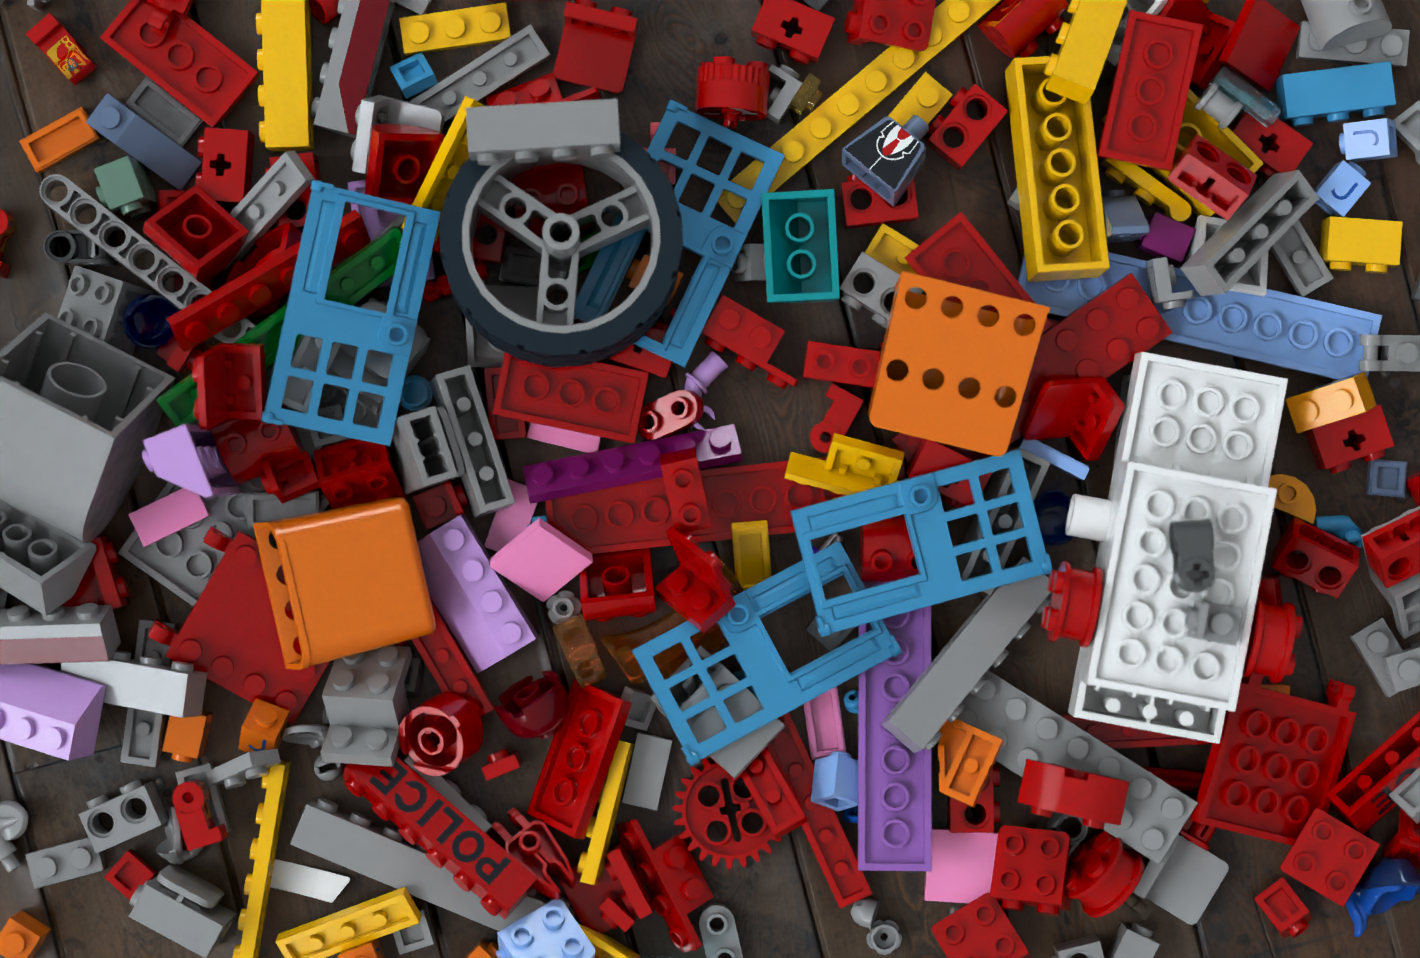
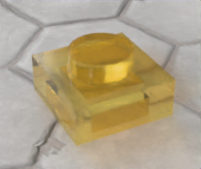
M809 73L791 101L789 109L800 116L806 108L812 112L823 94L818 90L821 80Z

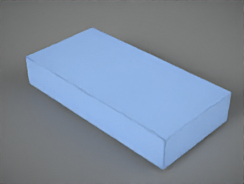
M1022 436L1016 446L1051 462V466L1079 480H1085L1090 470L1089 466L1036 439L1025 440Z

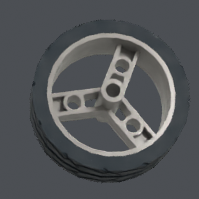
M620 132V152H613L612 157L604 159L591 158V154H577L575 159L568 161L553 160V156L538 157V161L532 163H517L515 158L500 159L499 164L485 166L477 164V161H470L469 157L460 167L446 194L439 223L441 259L454 300L470 325L494 347L517 359L548 367H573L592 364L614 357L643 337L661 317L673 294L683 248L680 209L672 184L656 160L650 157L651 155L635 140ZM555 163L578 164L601 171L620 183L625 190L568 215L555 213L511 183L510 180L516 175L537 166ZM513 205H520L526 209L525 214L518 219L509 217L506 212ZM608 213H616L622 218V221L619 225L611 227L604 224L602 218ZM481 214L541 254L536 322L520 317L504 307L487 290L478 275L474 265L473 241ZM534 218H539L545 222L542 228V240L528 229ZM594 222L599 233L581 243L579 227ZM648 227L651 236V255L639 285L623 303L608 314L586 323L574 324L580 258ZM549 266L554 270L569 271V277L567 279L550 278ZM561 290L568 296L567 300L561 305L551 304L547 300L550 292Z

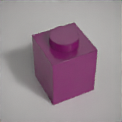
M1157 212L1151 214L1146 219L1149 224V233L1139 238L1136 249L1157 258L1167 257L1168 262L1174 265L1181 263L1196 229Z

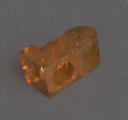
M582 614L552 627L581 688L609 677L598 652L599 648L593 637V632L588 621H584Z

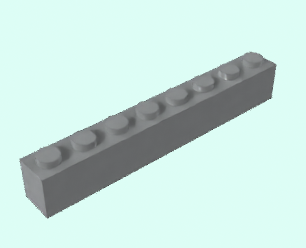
M318 798V801L311 800L306 804L290 845L396 889L406 887L409 894L497 931H501L554 900L538 894L533 888L506 919H503L499 914L493 916L481 905L480 901L482 899L471 890L469 892L462 890L454 882V875L444 866L438 868L431 863L425 855L427 851L418 843L413 845L407 842L400 835L397 828L385 825L384 829L372 825L370 824L372 821L370 817L358 812H352L351 815L337 810L338 804L324 798ZM561 897L560 900L564 902L574 917L575 910L570 907L571 902Z

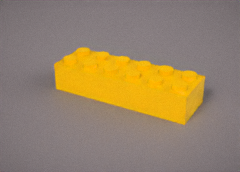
M1050 56L1014 58L1005 70L1027 281L1099 278L1110 266L1091 98L1084 105L1045 89L1050 76L1044 74V70Z

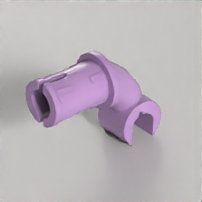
M713 351L709 353L710 355L691 374L689 372L685 374L687 377L685 390L696 392L701 399L702 395L708 392L706 388L724 369L728 368V365ZM704 406L703 412L715 420L712 409ZM698 422L692 425L696 429L705 430Z

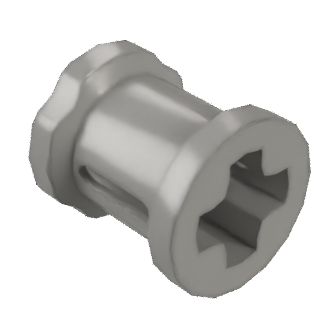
M1214 81L1200 96L1193 108L1197 111L1201 109L1219 122L1218 127L1224 130L1239 113L1243 103L1231 100L1218 89L1219 84Z

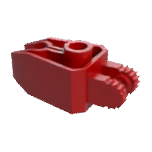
M513 807L507 812V816L519 832L512 837L504 826L498 822H494L490 830L505 847V850L538 878L534 886L536 891L551 899H561V891L550 876H558L571 889L575 887L574 874L566 855L543 821H532L529 823Z

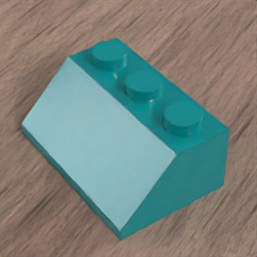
M834 189L761 193L767 303L839 301L840 288Z

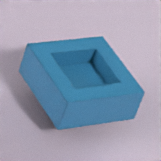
M422 52L389 67L406 99L438 84Z

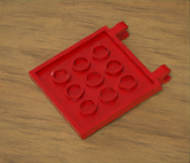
M210 526L203 538V542L216 550L224 552L223 557L180 630L176 631L163 622L155 620L148 632V637L161 644L170 646L165 654L167 658L173 661L194 664L193 670L207 672L208 680L253 703L255 698L289 710L288 723L293 725L330 661L309 666L302 670L286 669L256 538L239 529L234 538ZM281 565L277 570V577L281 583L286 584ZM289 601L285 606V612L289 618L294 619ZM297 636L294 639L293 647L298 654L302 655Z
M1251 673L1249 677H1242L1236 711L1226 710L1220 744L1212 743L1196 799L1198 804L1193 810L1191 820L1216 828L1293 845L1314 808H1319L1326 813L1329 811L1331 802L1326 793L1337 784L1357 714L1348 710L1356 688L1355 686L1330 679L1326 689L1329 701L1327 705L1260 687L1264 676Z

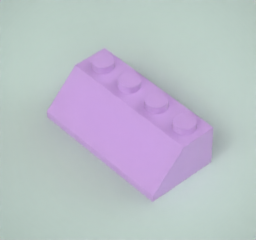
M183 424L143 440L146 448L142 450L144 462L150 472L155 471L157 477L205 498L235 496L241 493L238 484L230 475L220 455L212 429L201 430L199 425Z
M465 514L457 516L418 541L429 595L477 674L539 637L503 576L490 568L491 556Z
M40 664L0 665V739L68 761L94 755L106 684Z

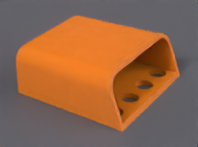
M901 271L894 288L895 293L868 409L871 424L878 428L996 457L1003 456L1009 446L1050 307ZM919 287L925 291L926 295L909 291V289ZM949 296H955L961 300L962 304L944 299ZM985 305H992L998 310V313L980 308ZM1021 314H1028L1033 319H1021L1017 317Z
M401 496L268 522L253 523L286 669H306L309 666L427 636L435 631L436 622L410 507L405 498ZM270 532L275 537L278 549L274 548L269 542ZM281 565L286 584L281 583L277 577V570ZM289 601L294 619L289 618L285 612V606ZM297 636L302 655L298 654L293 647L294 639Z

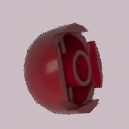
M542 671L541 673L544 678L533 681L531 675L511 685L500 695L501 705L500 707L495 705L494 709L502 723L512 734L521 738L534 739L540 737V739H546L553 736L559 730L558 726L565 719L569 705L566 689L556 672Z

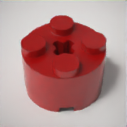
M440 693L414 708L402 720L398 734L402 752L404 755L408 753L415 762L412 765L424 774L442 776L453 771L480 750L484 731L479 706L475 702L467 701L463 697L452 693Z

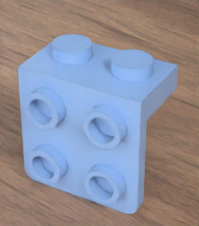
M560 899L552 900L497 932L499 950L496 951L497 958L595 957L594 946Z

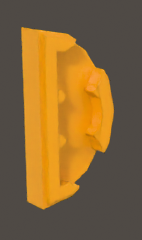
M1284 474L1270 475L1268 487L1277 489L1274 508L1307 523L1314 524L1317 510L1314 496L1308 486L1293 476Z

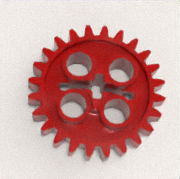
M704 757L702 759L704 766L702 771L693 766L690 767L694 775L692 781L686 778L681 779V782L687 787L686 792H675V795L683 800V804L673 806L672 810L682 813L683 817L674 821V825L685 826L686 828L679 835L680 840L691 838L692 842L687 850L692 852L697 848L702 849L699 855L700 861H704L709 855L713 856V867H717L721 859H725L728 870L732 869L734 860H739L741 866L746 868L747 857L752 856L759 863L760 856L758 852L762 849L771 855L773 852L768 843L770 840L781 843V838H775L752 795L748 798H740L735 794V785L738 781L742 780L741 775L734 779L719 764L711 765ZM723 779L728 780L732 802L735 806H741V810L736 812L741 841L739 842L734 840L730 818L726 814L722 815L721 810L727 808L721 784ZM708 787H713L719 791L720 798L718 802L710 807L702 805L700 802L701 792ZM750 814L759 815L763 819L762 829L755 834L747 833L743 828V821ZM716 822H721L728 828L727 837L721 842L711 841L708 837L709 827Z

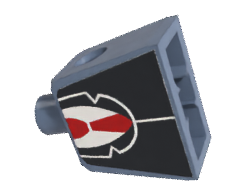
M913 115L903 127L891 117H884L842 149V165L894 207L925 161L926 146L920 139L929 131V127L917 115Z

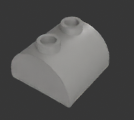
M1301 0L1321 51L1389 34L1392 28L1382 0Z

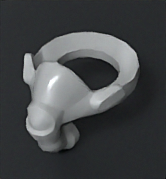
M324 708L323 723H329L326 709ZM315 724L290 726L283 730L282 739L285 742L310 745L311 748H316L320 745L323 746L329 727ZM299 732H313V733H304V734H301V733H299Z
M170 807L169 823L165 826L167 838L157 846L156 851L159 856L167 859L169 863L180 865L197 856L203 847L191 851L183 850L182 831L175 808Z

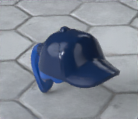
M1384 857L1382 861L1370 868L1365 881L1357 883L1346 902L1347 910L1354 923L1355 937H1360L1365 932L1369 915L1383 913L1400 901H1410L1415 898L1416 894L1420 895V875L1409 859H1389Z

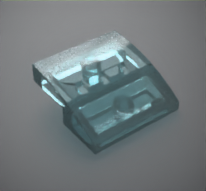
M1222 64L1209 84L1211 85L1215 81L1219 84L1218 89L1231 100L1242 102L1243 107L1241 109L1266 128L1272 125L1277 120L1281 107L1232 69Z

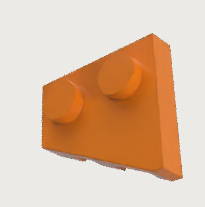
M958 719L951 723L946 720L938 730L942 733L938 745L940 765L939 792L974 808L1004 741Z

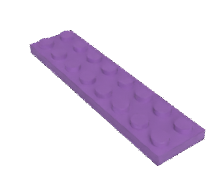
M862 582V583H863V585H864V587H865V589H866V588L873 587V586H877V585L884 584V583H887V582ZM931 606L882 619L890 635H893L902 653L894 658L890 657L858 674V871H932L931 749L928 751L924 748L913 753L881 725L931 663ZM870 623L858 626V637L872 630Z

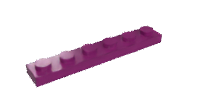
M735 424L523 466L529 502L531 504L661 478L663 474L659 455L695 447L700 469L742 461V452Z

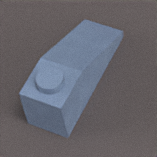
M108 93L86 121L87 124L180 191L185 189L202 166V161Z
M1125 190L1104 191L1102 204L1107 243L1133 242L1149 233V224L1136 196H1126Z

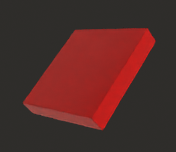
M1246 0L1219 57V61L1261 91L1271 92L1300 26L1265 0Z

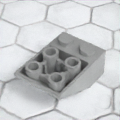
M701 645L696 649L701 660L711 656ZM688 658L670 677L691 667L690 659ZM720 662L707 668L719 692L739 682ZM697 674L670 688L681 711L709 698ZM747 688L724 700L735 723L763 709L759 700ZM653 694L650 697L651 700L654 702L658 710L666 717L655 694ZM715 706L687 719V723L698 743L726 729ZM777 718L709 756L736 779L785 728V725Z

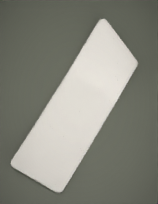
M275 859L270 887L332 903L349 883L350 878Z

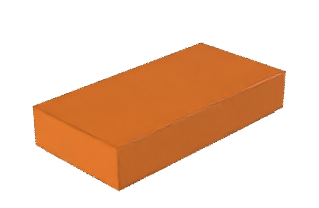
M81 106L19 141L36 173L40 174L102 140L98 131L86 123L89 115L84 107Z

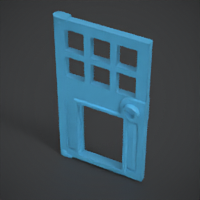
M669 100L666 112L647 152L657 163L661 160L682 170L674 188V193L682 218L683 248L702 258L662 342L659 343L643 336L634 344L685 368L762 205L761 193H768L785 155L693 113L682 104ZM677 123L700 133L688 160H684L664 150ZM709 138L732 148L720 175H716L696 165ZM741 153L764 163L752 190H748L728 180ZM691 175L714 185L701 213L679 203ZM723 190L746 200L734 228L711 218ZM618 214L616 215L611 227L617 226L621 223L622 218ZM648 227L599 250L576 299V320L586 323L608 313L646 231L649 232Z
M312 180L310 200L261 421L266 424L272 423L281 426L286 424L390 446L441 212L333 187V184L324 183L320 180ZM345 202L406 216L386 313L325 300ZM297 334L322 339L316 371L291 367ZM333 342L352 345L358 348L351 379L326 374ZM369 349L393 355L385 387L362 382ZM288 376L313 381L306 413L281 407ZM325 383L349 389L342 420L317 415ZM359 391L384 396L377 428L353 423Z
M1020 449L1007 451L1000 457L988 456L790 510L817 614L815 619L818 632L821 637L1024 579L1047 575L1052 570L1049 554L1045 551ZM1008 468L1014 492L984 501L979 476ZM968 479L973 504L944 512L938 487ZM1017 503L1022 527L993 535L987 511ZM903 514L918 574L825 599L810 540ZM977 514L982 538L953 546L947 522ZM1025 537L1031 561L1002 569L996 545ZM985 548L991 572L961 580L956 556Z
M840 541L814 554L822 586L844 575L853 592L865 589ZM802 560L733 596L736 606L716 622L729 644L723 650L701 660L690 639L691 636L699 633L700 630L689 621H686L633 649L632 653L683 747L681 750L690 766H693L704 757L884 660L901 654L902 651L893 635H890L882 619L870 622L872 630L789 674L760 619L811 592ZM681 643L692 666L665 680L653 656ZM731 655H735L746 678L719 692L707 668ZM697 674L709 698L681 711L670 688ZM751 686L763 709L735 723L724 700ZM715 706L726 729L698 743L687 723V719Z

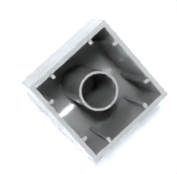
M45 312L0 350V500L85 543L93 541L114 517L135 482L144 463L142 450L146 448L143 440L155 435L164 411L156 399L172 388L175 377Z

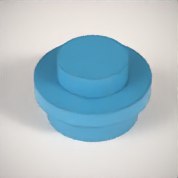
M418 375L406 377L400 398L402 401L401 405L410 411L425 409L433 398L429 381Z

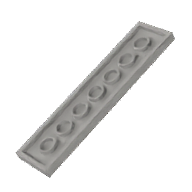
M987 670L983 675L987 681L976 694L968 693L961 702L965 707L956 719L1002 739L1004 744L996 761L1023 777L1026 759L1128 781L1129 787L1121 825L1105 823L1103 830L1116 838L1119 837L1125 844L1159 865L1198 803Z

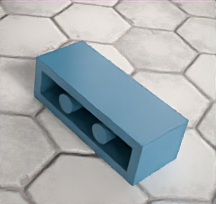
M1391 61L1284 74L1275 81L1279 119L1283 122L1291 121L1292 127L1314 124V118L1327 117V123L1349 120V114L1362 112L1363 118L1380 117L1385 115L1386 109L1396 105Z

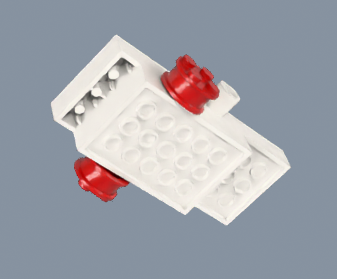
M1146 352L1135 354L1108 500L1073 494L1068 510L1066 535L1100 541L1095 567L1091 571L1071 568L1069 561H1063L1059 570L1052 569L1048 581V591L1052 592L1050 607H1044L1041 618V628L1047 630V637L1050 642L1057 641L1059 637L1078 641L1080 646L1068 713L1073 717L1220 744L1226 710L1236 711L1242 677L1247 678L1251 673L1268 676L1271 683L1278 684L1285 675H1292L1296 661L1295 653H1292L1294 639H1298L1301 634L1302 616H1296L1295 606L1290 602H1285L1280 607L1264 604L1262 598L1257 597L1277 489L1269 488L1268 484L1288 379ZM1210 519L1214 533V582L1211 587L1202 592L1183 591L1176 585L1173 577V559L1169 541L1170 522ZM1193 568V571L1187 572L1186 577L1195 582L1196 579L1201 578V571H1196ZM1195 599L1243 608L1236 646L1194 639L1188 636L1189 629L1185 628V618L1189 606L1194 607Z

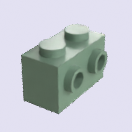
M125 156L94 168L100 186L96 187V193L103 207L108 206L109 210L126 217L130 216L131 219H138L152 213L151 207L157 205V196L144 164L130 156Z

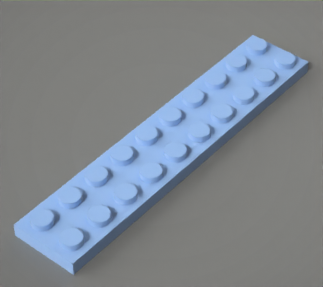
M1108 252L1110 268L1099 278L1028 282L1025 254L1023 256L1018 282L1036 304L1050 307L1049 314L1067 317L1129 273L1134 275L1151 300L1145 260ZM1175 267L1176 285L1172 286V293L1193 290L1194 298L1185 300V307L1163 310V303L1154 304L1173 332L1163 339L1164 341L1333 380L1364 372L1359 371V360H1363V345H1360V334L1378 335L1382 315L1270 289H1267L1265 296L1227 291L1225 294L1201 296L1183 271ZM1365 371L1368 379L1369 371Z

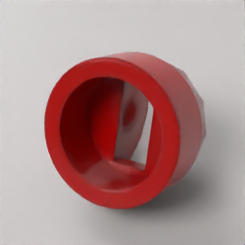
M309 0V7L313 16L322 24L328 23L339 14L337 12L339 0Z

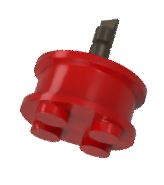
M1104 831L1092 837L1085 844L1080 843L1070 854L1064 892H1066L1065 895L1070 899H1079L1083 911L1088 916L1093 918L1103 917L1116 910L1123 903L1142 920H1145L1153 911L1150 906L1133 893L1144 872V859L1138 852L1126 850L1123 847V841L1119 837L1116 838L1107 831Z

